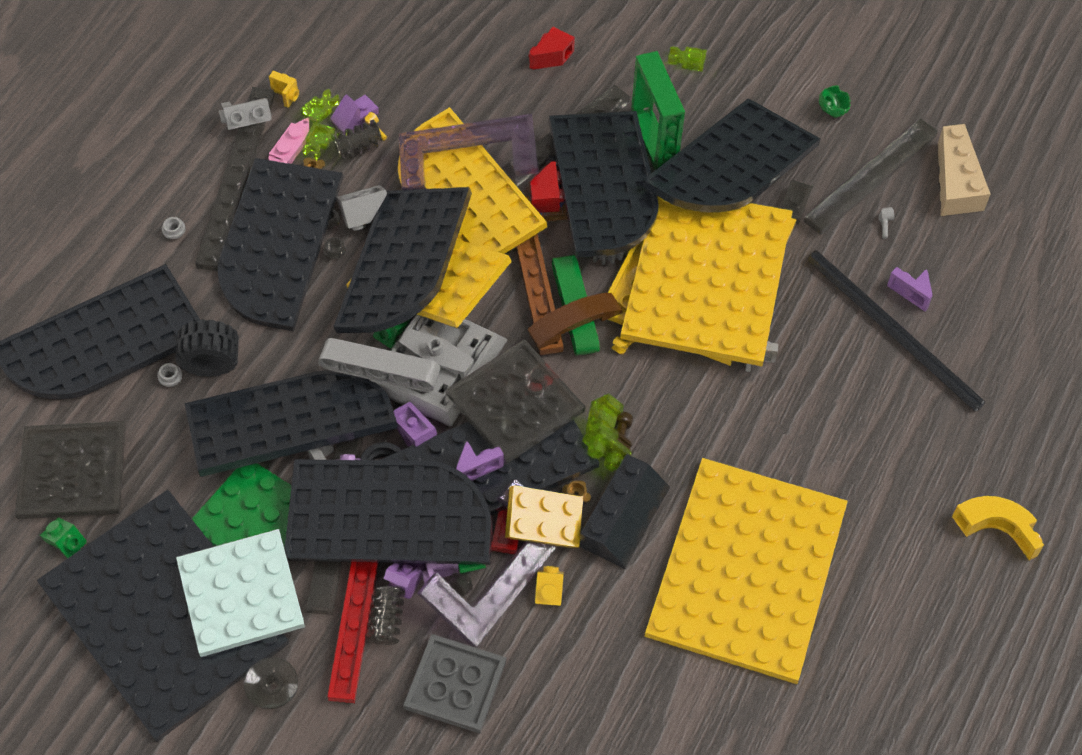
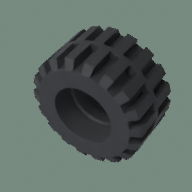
M203 319L184 324L177 334V365H180L179 367L182 370L197 376L211 377L230 373L238 363V332L232 329V326L215 320Z

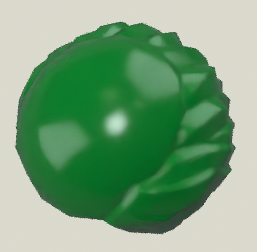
M838 85L825 88L819 95L821 109L834 118L842 117L849 111L851 100L849 99V94L841 91Z

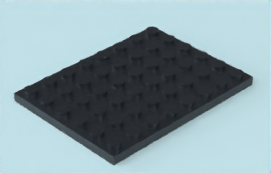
M168 489L37 579L39 585L156 742L289 644L286 636L280 634L200 657L176 557L214 546Z

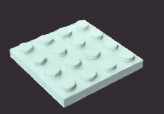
M279 529L176 557L200 657L305 627Z

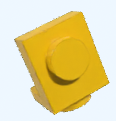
M272 71L269 76L271 91L281 94L284 107L289 108L292 102H295L299 96L297 81L286 74Z
M543 566V570H538L535 604L561 606L564 572H560L559 567Z

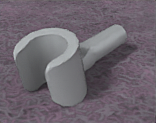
M892 207L883 208L878 216L879 221L882 222L883 239L888 238V221L894 220V210Z

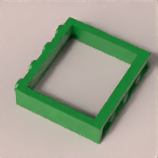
M658 51L636 56L631 111H637L645 148L654 170H657L680 152L685 117L683 105ZM654 103H655V105H656V107H657V109H658V112H659V114H660V116H659V123H658V121H657V119H656V116H655V114H654V112H653V105H654Z

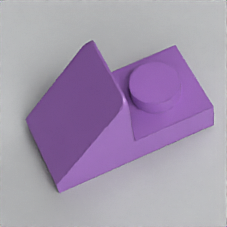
M346 94L331 116L330 121L344 135L364 123V118L369 112L377 115L379 110L366 95L353 101Z
M896 267L891 272L887 286L923 311H926L932 299L927 269L915 280L909 273Z
M411 402L394 410L398 425L397 429L407 446L412 444L418 446L437 435L435 427Z
M467 441L456 469L465 474L470 480H474L503 467L504 454L500 447L486 449L476 456Z
M394 563L386 569L384 576L385 580L390 581L388 590L410 599L423 577L422 571L426 570V564Z

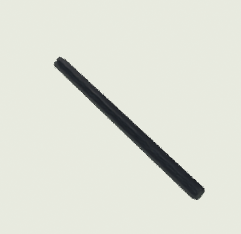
M818 250L813 251L809 255L808 261L967 405L974 411H978L984 406V399Z

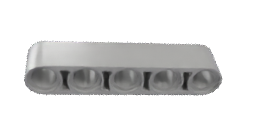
M335 338L326 340L318 360L319 365L327 370L423 392L433 391L441 369L440 365L432 360Z

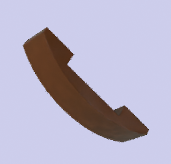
M612 293L595 294L578 299L554 310L529 327L528 333L538 349H541L559 341L561 334L598 318L603 322L623 313V310Z

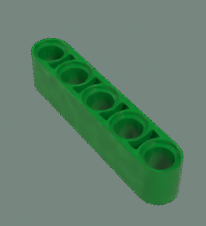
M575 255L552 258V269L561 305L564 306L587 297ZM594 320L569 331L575 356L600 352Z

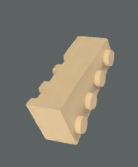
M965 124L943 126L938 141L941 216L984 211L990 197V191Z

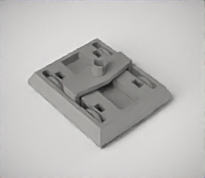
M416 314L390 351L438 363L441 369L433 391L423 392L379 381H370L376 382L386 391L389 399L401 405L411 402L424 416L431 417L451 427L506 344L507 339L466 319L458 328Z

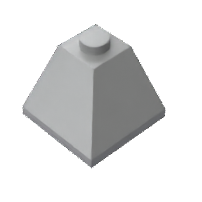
M378 185L338 196L337 202L345 225L353 230H360L365 228L367 223H371L387 195L386 189Z

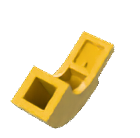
M995 496L976 497L957 505L952 518L966 537L985 528L1002 530L1015 540L1029 561L1037 557L1044 546L1040 535L1033 531V527L1037 522L1036 518L1024 507L1011 500Z

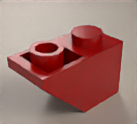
M552 27L548 33L543 34L537 46L531 48L528 58H530L529 68L535 70L563 65L574 52L575 37Z
M556 161L550 162L530 181L531 204L539 213L559 212L560 202H564L562 188L559 189L558 186L561 182L559 171L556 169Z

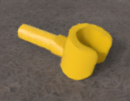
M369 112L364 118V127L375 131L383 141L386 140L387 136L376 125L379 122L378 117L374 113Z
M617 336L613 340L615 345L611 349L619 354H624L629 345L634 343V341L623 340Z

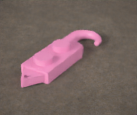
M309 118L289 125L270 151L269 160L293 163L312 136Z

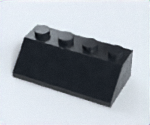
M626 454L580 534V547L625 569L667 495L670 486L648 463Z

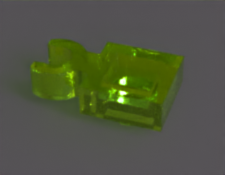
M670 47L668 63L672 65L682 63V68L703 72L707 50L686 47L685 51H681L678 47Z
M326 89L323 92L322 98L314 96L300 109L301 115L309 118L316 125H319L332 113V107L340 102L338 94L330 98V89Z
M314 122L305 138L306 145L303 147L304 157H307L309 152H314V159L318 160L321 156L320 148L327 150L335 135V128Z

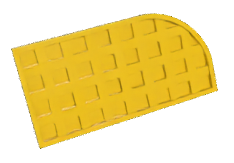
M450 107L421 124L406 140L398 160V175L403 190L470 187L472 195L457 237L458 240L505 254L547 228L545 219Z

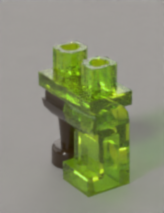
M608 393L591 401L586 435L583 436L582 442L588 446L587 454L596 459L603 457L605 459L604 467L613 472L619 468L626 454L630 456L632 454L630 450L632 443L626 438V430L631 428L633 416L623 411L624 405Z

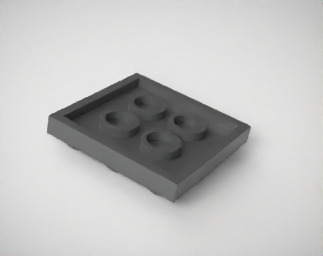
M431 634L404 702V709L480 734L506 665L507 657Z

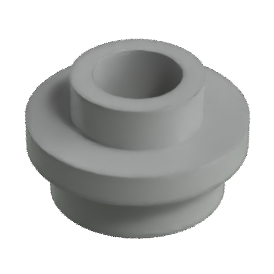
M170 217L163 223V235L169 239L180 238L185 233V224L177 217Z
M167 363L160 367L157 377L160 384L172 387L181 381L182 371L175 364Z

